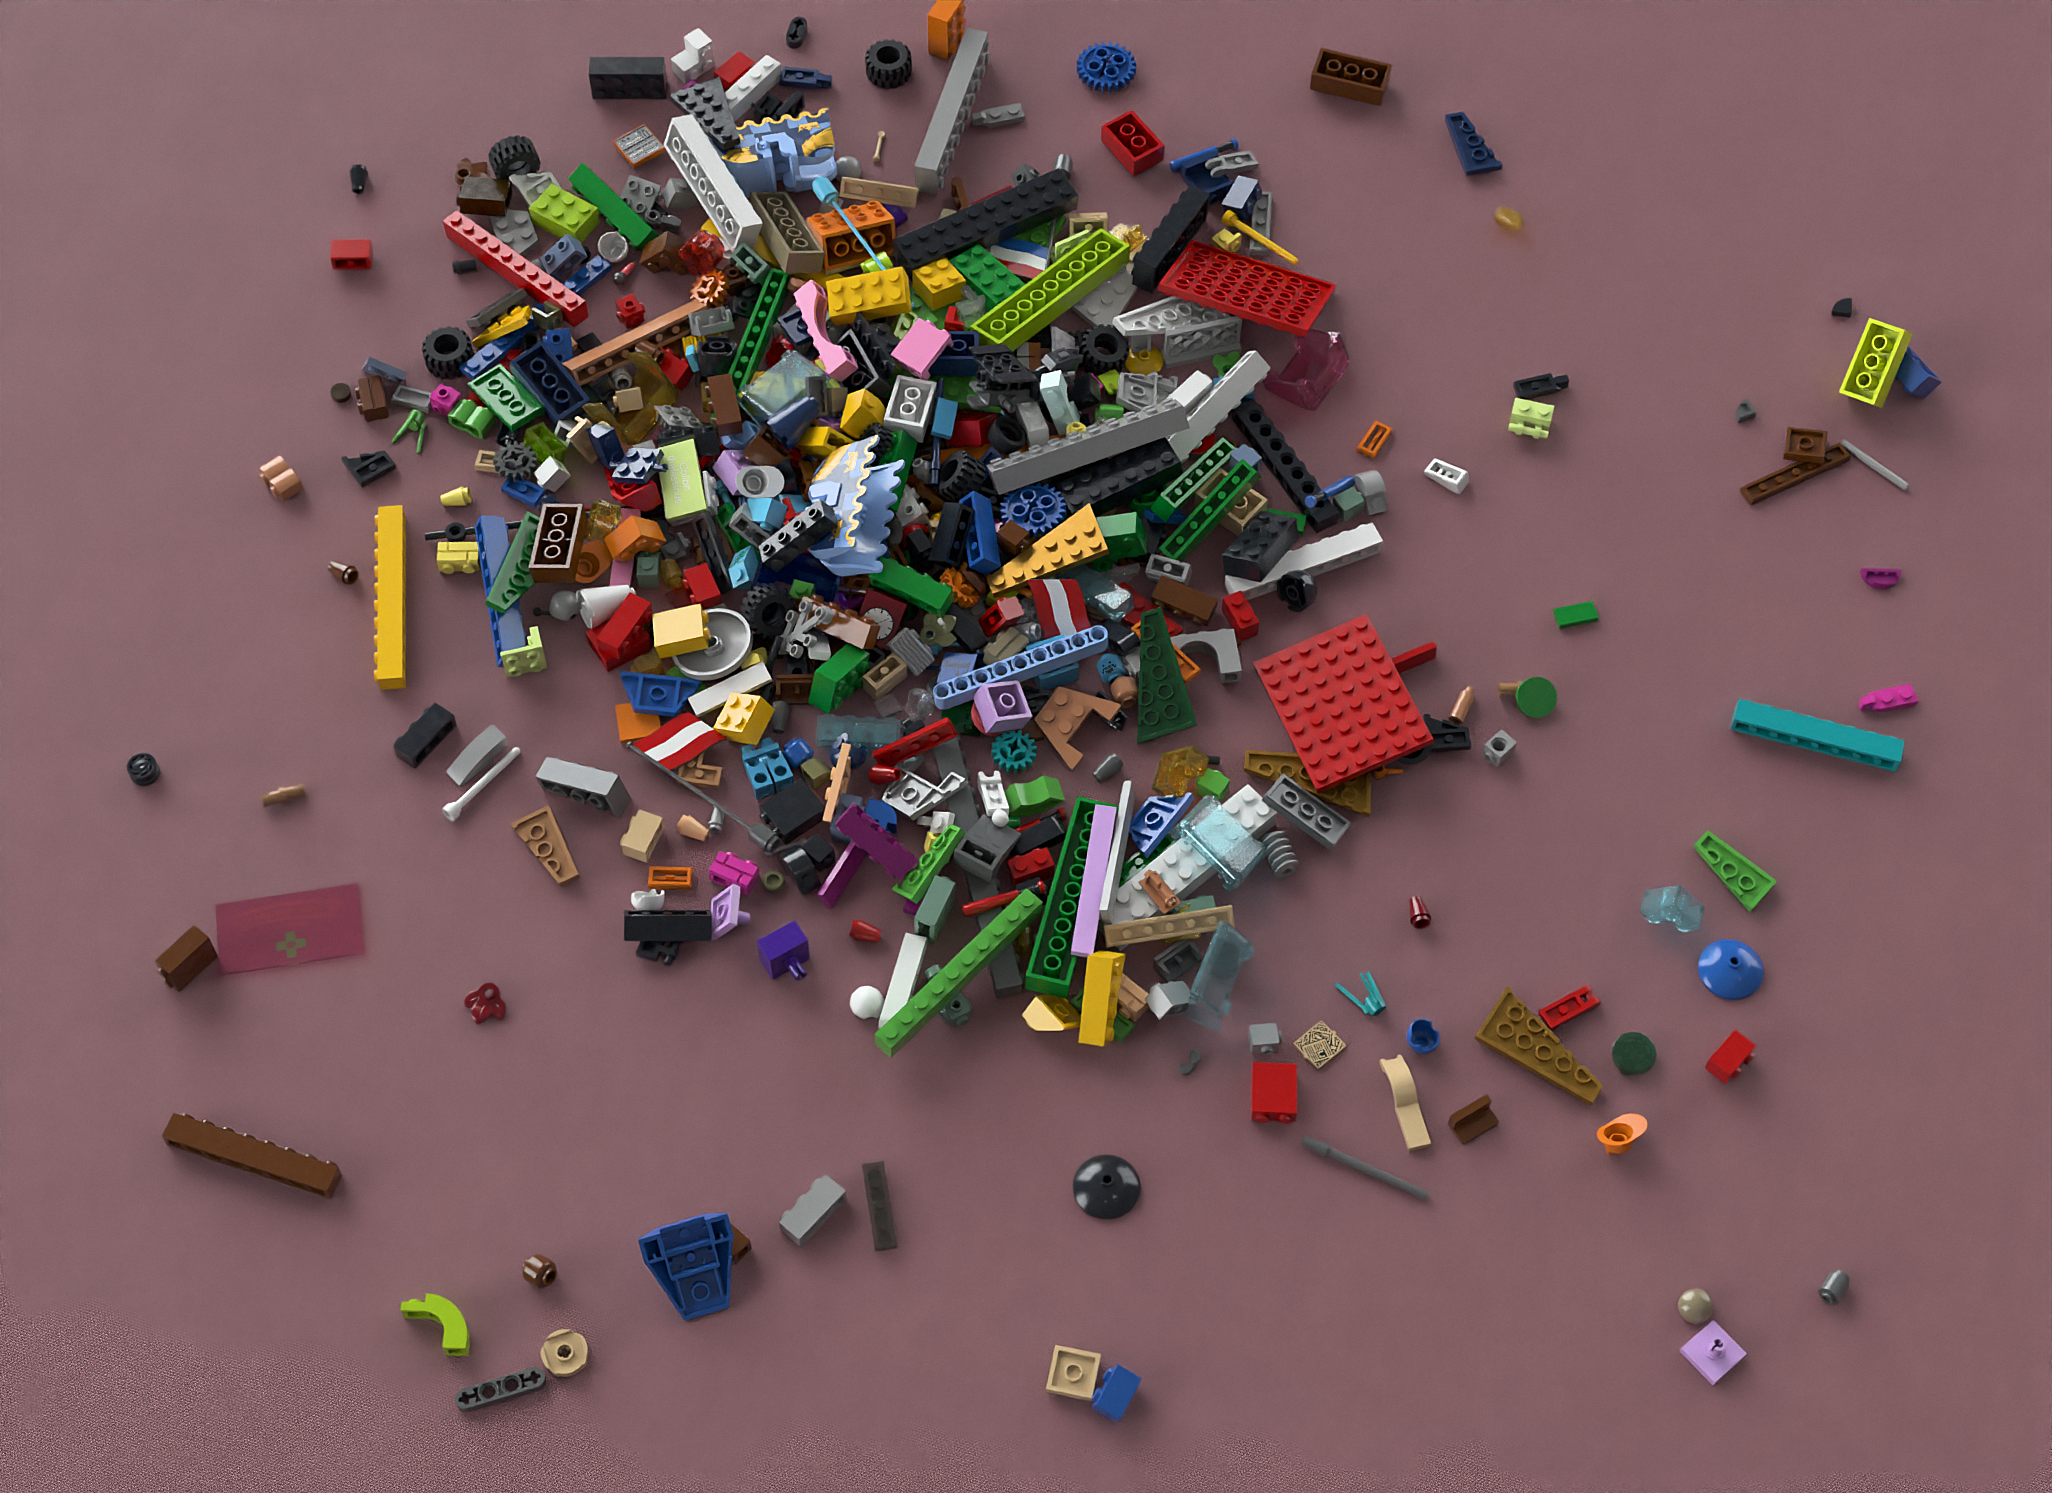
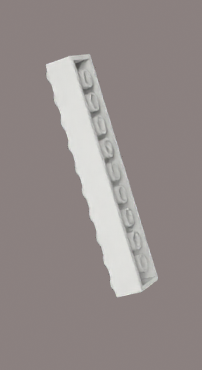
M1247 784L1118 889L1112 924L1165 915L1138 883L1145 878L1144 873L1147 870L1156 871L1178 899L1183 900L1276 824L1277 811L1264 803L1262 797ZM1100 914L1097 929L1104 935L1103 925L1107 924L1103 923ZM1128 944L1115 947L1121 951Z

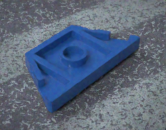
M620 672L621 681L634 713L676 717L688 703V698L693 696L701 685V680Z
M1186 793L1185 797L1178 798L1174 794L1163 797H1149L1132 817L1128 834L1145 857H1149L1195 800L1192 793Z

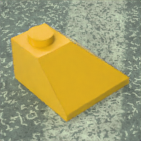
M1049 994L1036 996L1022 1014L1028 1026L1035 1029V1031H1062L1080 1027L1081 1015L1066 998Z

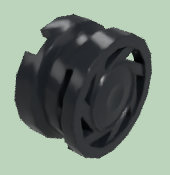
M138 753L132 756L126 765L131 780L138 786H149L159 778L160 768L155 758L149 753Z

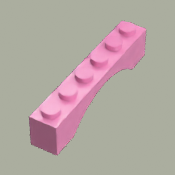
M810 280L794 293L797 300L796 305L803 314L801 316L808 325L807 331L814 339L813 345L820 353L819 358L826 367V374L831 379L835 378L841 383L855 372L858 366L850 352L841 346L833 345L826 330L828 298L824 289L813 280Z

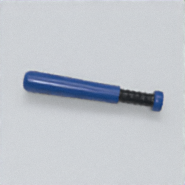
M1232 138L1229 142L1219 146H1213L1178 158L1169 163V168L1172 172H1177L1182 169V163L1214 150L1217 154L1229 149L1235 150L1239 148L1236 138Z
M1346 476L1319 491L1318 494L1307 496L1305 498V505L1313 508L1317 502L1346 491L1355 485L1354 478Z

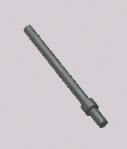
M1304 1136L1301 1144L1316 1150L1317 1154L1325 1157L1327 1155L1421 1199L1426 1200L1429 1194L1426 1190L1331 1148L1328 1143L1323 1141L1320 1143L1307 1136Z

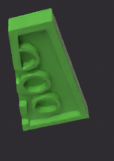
M950 824L932 844L933 849L930 852L924 853L918 859L920 864L913 871L910 869L904 876L906 879L900 886L896 884L892 890L917 904L925 896L926 890L931 885L935 875L938 876L942 867L948 863L952 853L966 832Z
M1709 830L1701 836L1693 847L1750 913L1776 885L1777 880Z

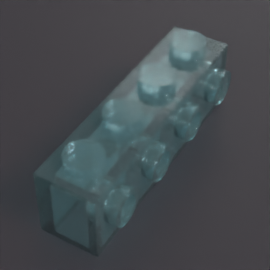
M1085 564L1056 574V579H1076L1082 591L1084 602L1117 623L1134 608L1132 594L1127 589L1120 588L1114 581L1104 578L1098 571L1091 570Z
M833 714L817 715L815 741L817 746L831 747L832 743L837 741V737L847 733L852 746L858 749L861 746H865L867 749L877 750L901 739L902 723L901 720L894 717L877 719L874 716L856 718L854 715H844L843 717H837Z

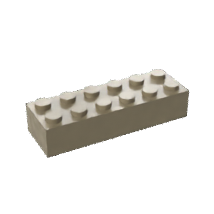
M751 192L749 203L752 204L754 211L763 223L760 234L784 273H821L825 252L787 192Z

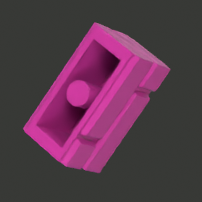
M719 851L708 872L711 881L726 887L732 884L741 886L740 893L747 896L751 893L753 886L760 876L759 867L753 861H743L738 859L734 853H724Z

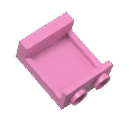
M918 318L890 355L895 364L922 380H928L930 377L928 369L948 345L952 348L954 343L949 332L944 329H937L929 320L925 322Z

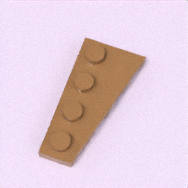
M549 805L510 823L561 887L581 878Z

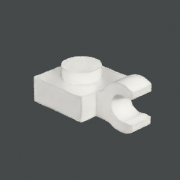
M933 811L932 818L926 816L918 817L917 825L931 827L930 832L942 834L950 824L953 825L955 814Z

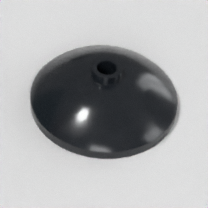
M1108 1154L1094 1156L1086 1160L1075 1173L1073 1179L1075 1200L1084 1212L1095 1218L1108 1220L1124 1216L1133 1209L1139 1199L1141 1188L1139 1176L1134 1167L1121 1157ZM1108 1178L1111 1182L1105 1183L1103 1180Z

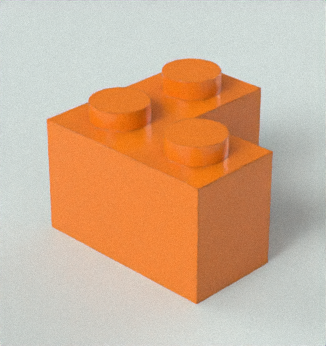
M633 515L604 538L613 559L624 562L631 560L639 550L654 553L667 542L657 522Z

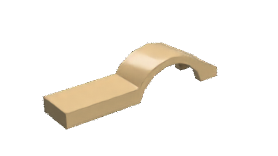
M1402 1055L1386 1061L1385 1059H1380L1382 1071L1387 1075L1392 1087L1395 1111L1408 1151L1430 1147L1431 1141L1418 1105L1414 1081Z

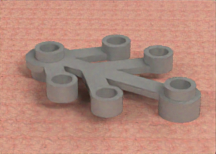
M803 600L800 603V617L798 612L789 610L786 614L788 624L783 635L780 636L784 639L778 654L790 653L795 658L801 657L803 647L793 644V641L796 639L803 642L804 646L813 648L816 645L817 638L804 633L819 622L825 625L829 624L833 619V610L826 606L818 607L815 611V616L807 622L805 621L813 607L811 602Z

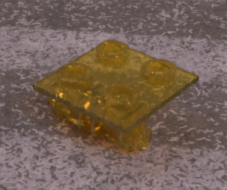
M1120 222L1108 232L1129 244L1130 253L1148 238V236L1142 234L1143 228L1140 224H1134L1130 228Z

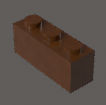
M731 374L707 377L708 386H705V393L707 398H711L708 406L710 414L714 413L715 416L712 418L713 429L718 430L719 437L743 433L742 420Z
M1162 575L1151 596V601L1155 607H1161L1162 610L1167 609L1176 617L1188 618L1197 626L1204 625L1208 627L1218 606V599Z

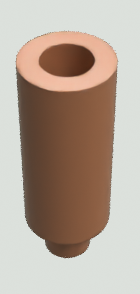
M1468 686L1466 690L1460 692L1448 720L1455 725L1463 724L1475 698L1472 687Z

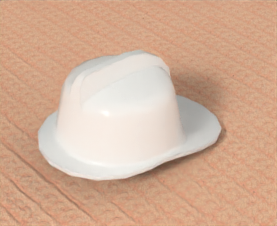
M748 466L738 472L735 483L738 491L745 497L771 498L782 491L784 477L775 467Z

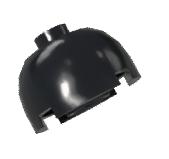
M1292 570L1282 575V578L1278 580L1277 592L1282 602L1285 600L1291 605L1287 606L1288 609L1301 612L1314 603L1318 594V587L1316 581L1308 572Z

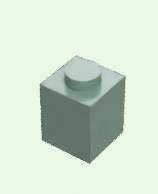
M1351 487L1334 496L1332 504L1337 506L1339 510L1338 517L1342 522H1345L1363 512L1365 499L1360 492Z

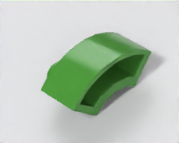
M1041 776L1029 783H1014L1004 791L1009 806L1008 816L1022 817L1038 814L1065 801L1059 780L1048 776Z

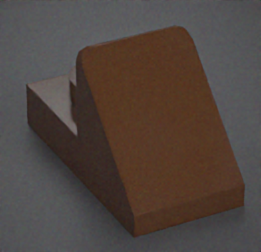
M921 479L915 481L916 493L924 499L923 503L929 512L941 511L944 502L951 503L939 495L930 483L924 484Z

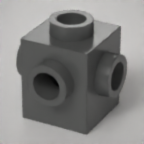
M1022 163L1012 173L1011 178L1015 185L1018 186L1041 175L1034 167Z

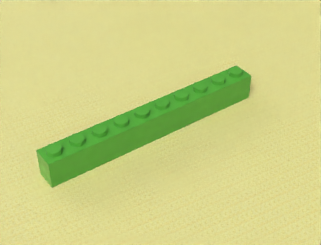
M1026 888L875 1033V1045L888 1057L892 1058L1041 914L1042 901Z

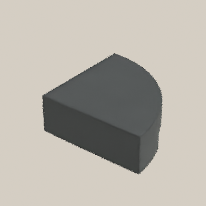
M1748 399L1743 400L1737 408L1736 420L1738 423L1756 417L1757 413Z

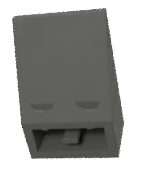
M983 814L965 834L955 849L952 864L991 883L1020 838L1021 833L1006 825L997 827L992 822L991 817Z

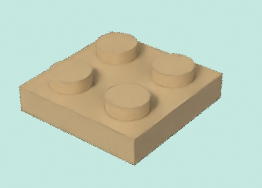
M1055 1345L1046 1392L1092 1401L1101 1354Z

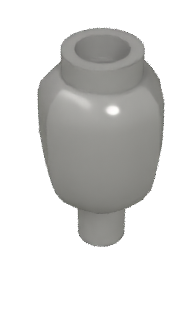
M922 458L914 460L912 466L916 478L923 480L924 484H931L930 463Z

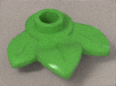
M1237 351L1228 354L1225 358L1215 354L1213 366L1218 370V376H1225L1241 358Z

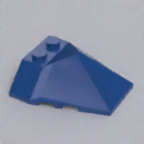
M727 1212L702 1214L661 1226L638 1239L644 1263L684 1321L729 1308L734 1235Z

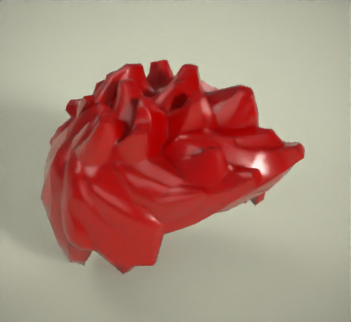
M779 334L777 338L773 337L765 359L771 371L787 374L796 370L797 352L793 344L787 341V338H784L782 334Z

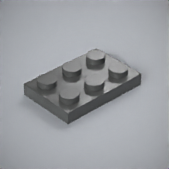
M524 288L512 290L465 322L469 328L475 326L477 328L485 327L493 322L491 318L500 317L508 312L507 308L516 307L524 302L523 298L528 294Z

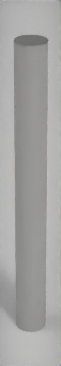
M1845 439L1841 442L1845 450L1904 491L1908 488L1909 484L1854 445Z

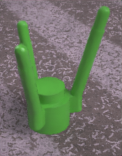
M412 410L404 425L392 439V443L398 440L407 427L413 431L420 429L416 451L417 454H420L424 431L427 423L424 422L426 419L424 413L419 410Z

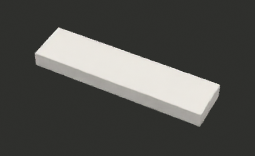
M761 662L689 697L688 700L697 718L725 705L732 692L747 694L772 682V678L764 663Z

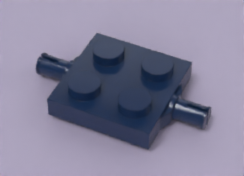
M629 448L621 461H610L609 468L616 469L611 476L614 482L647 484L655 472H667L668 465L665 463L660 464L664 456L661 449Z

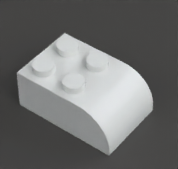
M898 375L884 416L883 426L890 431L904 430L918 442H923L934 406L937 382Z

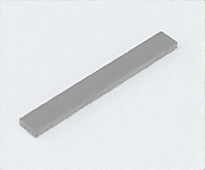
M1124 781L1099 908L1104 924H1112L1136 796L1132 781Z

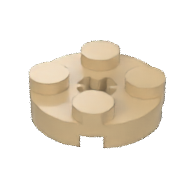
M561 1329L553 1332L547 1337V1341L542 1346L541 1358L543 1364L555 1377L572 1376L587 1365L589 1356L587 1343L582 1335L572 1332V1330ZM561 1349L571 1350V1354L567 1358L559 1357L558 1354L562 1353Z

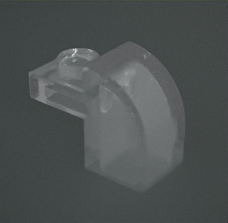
M969 284L961 287V302L955 303L957 315L960 316V321L965 323L964 330L970 328L973 323L985 315V296H978Z

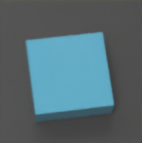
M694 345L687 346L686 357L693 372L699 371L696 348Z

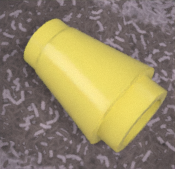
M462 486L440 496L443 507L467 506L468 503H472V496L468 487L464 488Z

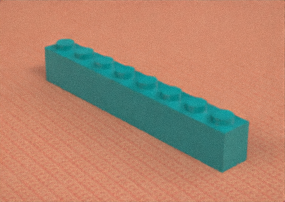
M1738 699L1730 730L1893 772H1896L1901 762L1905 742L1893 736L1888 737L1873 731H1864L1854 726H1845L1833 721L1817 719L1811 715H1802L1791 710H1782L1771 705L1754 703L1747 699Z

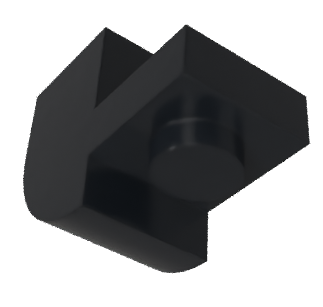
M795 845L777 855L786 874L792 876L801 895L804 896L821 886L813 869V863L801 847Z

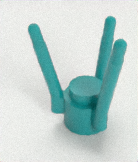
M1369 971L1366 972L1368 980L1363 973H1360V977L1370 994L1364 1000L1365 1005L1339 983L1335 984L1344 995L1363 1010L1365 1015L1371 1013L1372 1016H1376L1387 1007Z

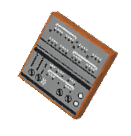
M645 124L613 141V145L633 168L666 152L663 144Z

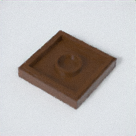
M1788 427L1783 459L1824 464L1828 431Z

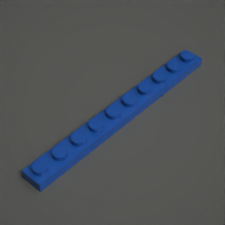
M597 255L562 284L580 296L612 270L611 264ZM538 303L533 307L545 313V308L542 304ZM530 315L531 317L527 320V325L488 343L460 366L461 372L472 380L486 373L502 360L510 350L518 347L523 342V337L526 333L536 332L541 328L540 326L535 327L533 315Z

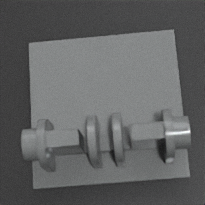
M630 175L620 198L645 220V214L652 209L654 202L662 201L663 194L660 192L662 186Z
M669 405L654 406L658 411L656 419L664 430L670 429L675 432L681 431V428L685 427L699 429L702 426L689 408H674Z

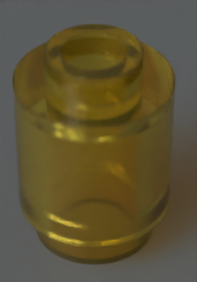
M1501 206L1494 216L1497 224L1512 232L1520 230L1524 223L1523 215L1508 207L1504 208Z
M673 559L663 560L660 563L659 572L666 587L669 589L680 588L685 577L678 563Z
M1030 925L1014 939L1016 953L1023 957L1031 956L1035 945L1034 932Z

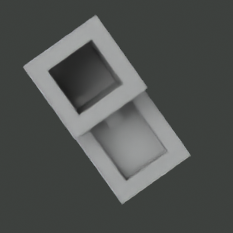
M1371 470L1354 475L1357 492H1360L1365 499L1367 515L1387 511L1388 507L1384 493L1386 487L1379 472Z

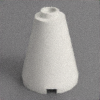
M628 585L578 590L576 592L577 603L581 602L582 609H580V613L586 626L592 629L611 619L629 593L635 594L634 589Z

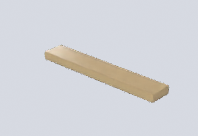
M1231 905L1103 925L1106 947L1235 928Z

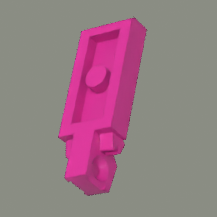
M1912 684L1872 691L1867 696L1861 697L1858 705L1861 711L1873 709V711L1881 713L1915 706L1919 700Z

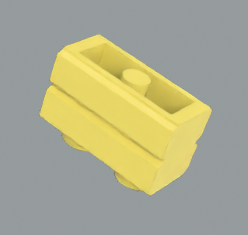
M439 542L437 553L439 572L452 574L454 571H463L470 574L474 571H481L477 542Z

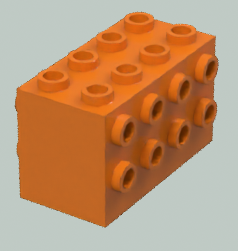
M869 201L867 204L860 206L852 205L842 210L875 255L883 251L887 256L893 255V239L896 238L895 220L879 201ZM837 209L832 210L830 213H818L806 218L807 225L825 252L822 265L825 271L865 262L872 257Z

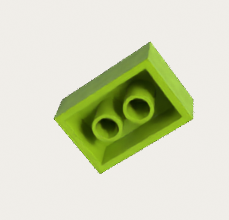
M551 184L529 207L531 221L534 225L559 238L568 234L578 239L580 243L600 223L597 207L554 184Z

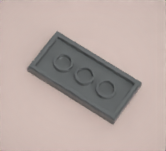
M1284 774L1279 777L1262 798L1264 803L1329 850L1335 846L1352 824Z

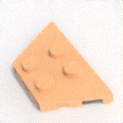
M842 743L837 766L832 768L830 779L833 781L831 788L828 787L825 800H827L823 821L832 822L841 794H846L851 772V757H848L851 744Z

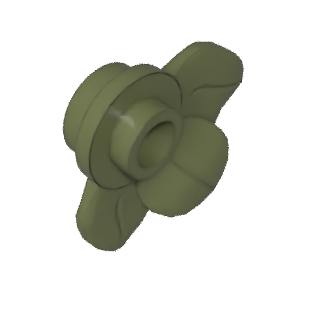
M930 612L925 615L923 620L924 628L920 632V639L924 644L928 646L938 644L942 647H947L956 642L955 636L950 633L956 624L955 616L944 615L941 618ZM933 632L934 635L931 638H927V633Z

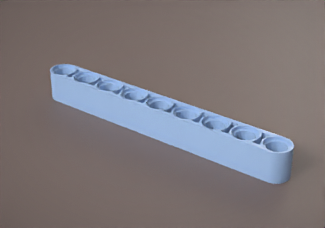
M1094 626L939 683L933 689L935 705L939 709H949L973 700L974 694L982 684L1014 680L1022 682L1103 652L1108 647V632L1103 626Z

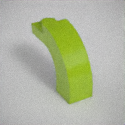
M426 1293L425 1302L419 1299L401 1302L400 1310L404 1318L431 1319L439 1322L444 1327L442 1348L445 1355L469 1356V1330L463 1315L452 1302L439 1295Z

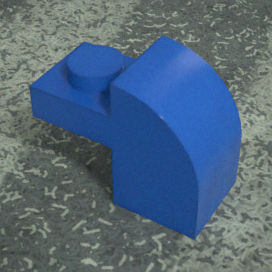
M869 798L865 812L890 834H897V816L894 809L885 802Z

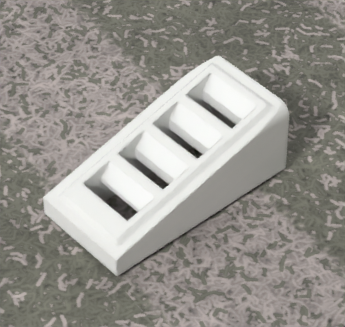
M1436 458L1424 471L1426 476L1457 494H1460L1469 483L1467 471Z

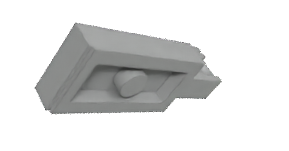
M1020 103L985 109L972 114L974 127L984 125L988 126V128H994L1025 121Z

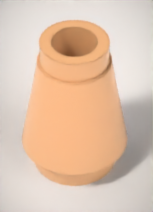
M683 815L676 827V830L681 835L703 842L710 831L690 815Z

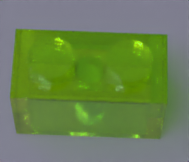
M542 422L526 429L523 441L525 442V447H532V451L536 452L537 461L541 465L550 456L563 464L567 447Z

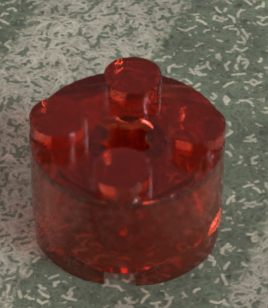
M706 230L696 231L678 251V255L688 268L689 273L694 276L709 274L724 258L725 248L723 243L715 234L710 235L706 233Z

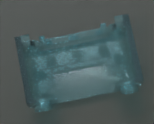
M789 349L781 356L782 359L750 385L746 383L738 390L740 394L737 396V402L761 428L766 418L806 397L805 377L826 376L827 384L831 377L798 351H791Z
M1205 795L1169 833L1176 840L1179 837L1186 839L1184 843L1186 845L1190 843L1219 872L1217 876L1220 879L1224 877L1225 883L1222 886L1230 893L1267 855L1266 847L1260 841H1256L1220 805V801L1215 796Z

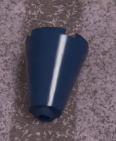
M806 396L766 418L764 424L768 429L772 428L774 437L786 449L792 451L820 412L818 409L820 404L813 397L809 399Z

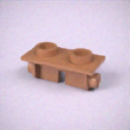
M1147 870L1144 873L1145 878L1138 882L1163 914L1182 904L1156 871Z

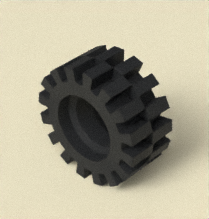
M874 422L868 426V429L865 428L864 434H861L860 438L864 440L875 435L880 437L879 443L869 451L876 455L875 460L878 461L879 458L884 457V452H888L887 448L891 446L890 442L893 441V433L881 424Z

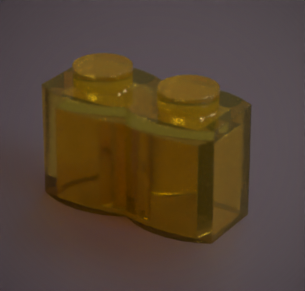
M600 499L594 500L590 509L584 539L603 542L606 545L604 538L616 529V525L622 519L621 507Z

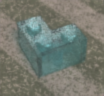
M1676 885L1645 890L1640 913L1651 923L1657 924L1670 921L1679 931L1689 932L1700 929L1705 907L1684 887Z

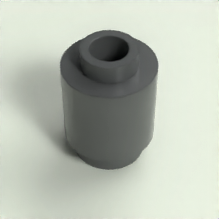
M1834 1270L1828 1274L1818 1291L1822 1301L1830 1305L1838 1304L1850 1286V1277L1845 1272Z

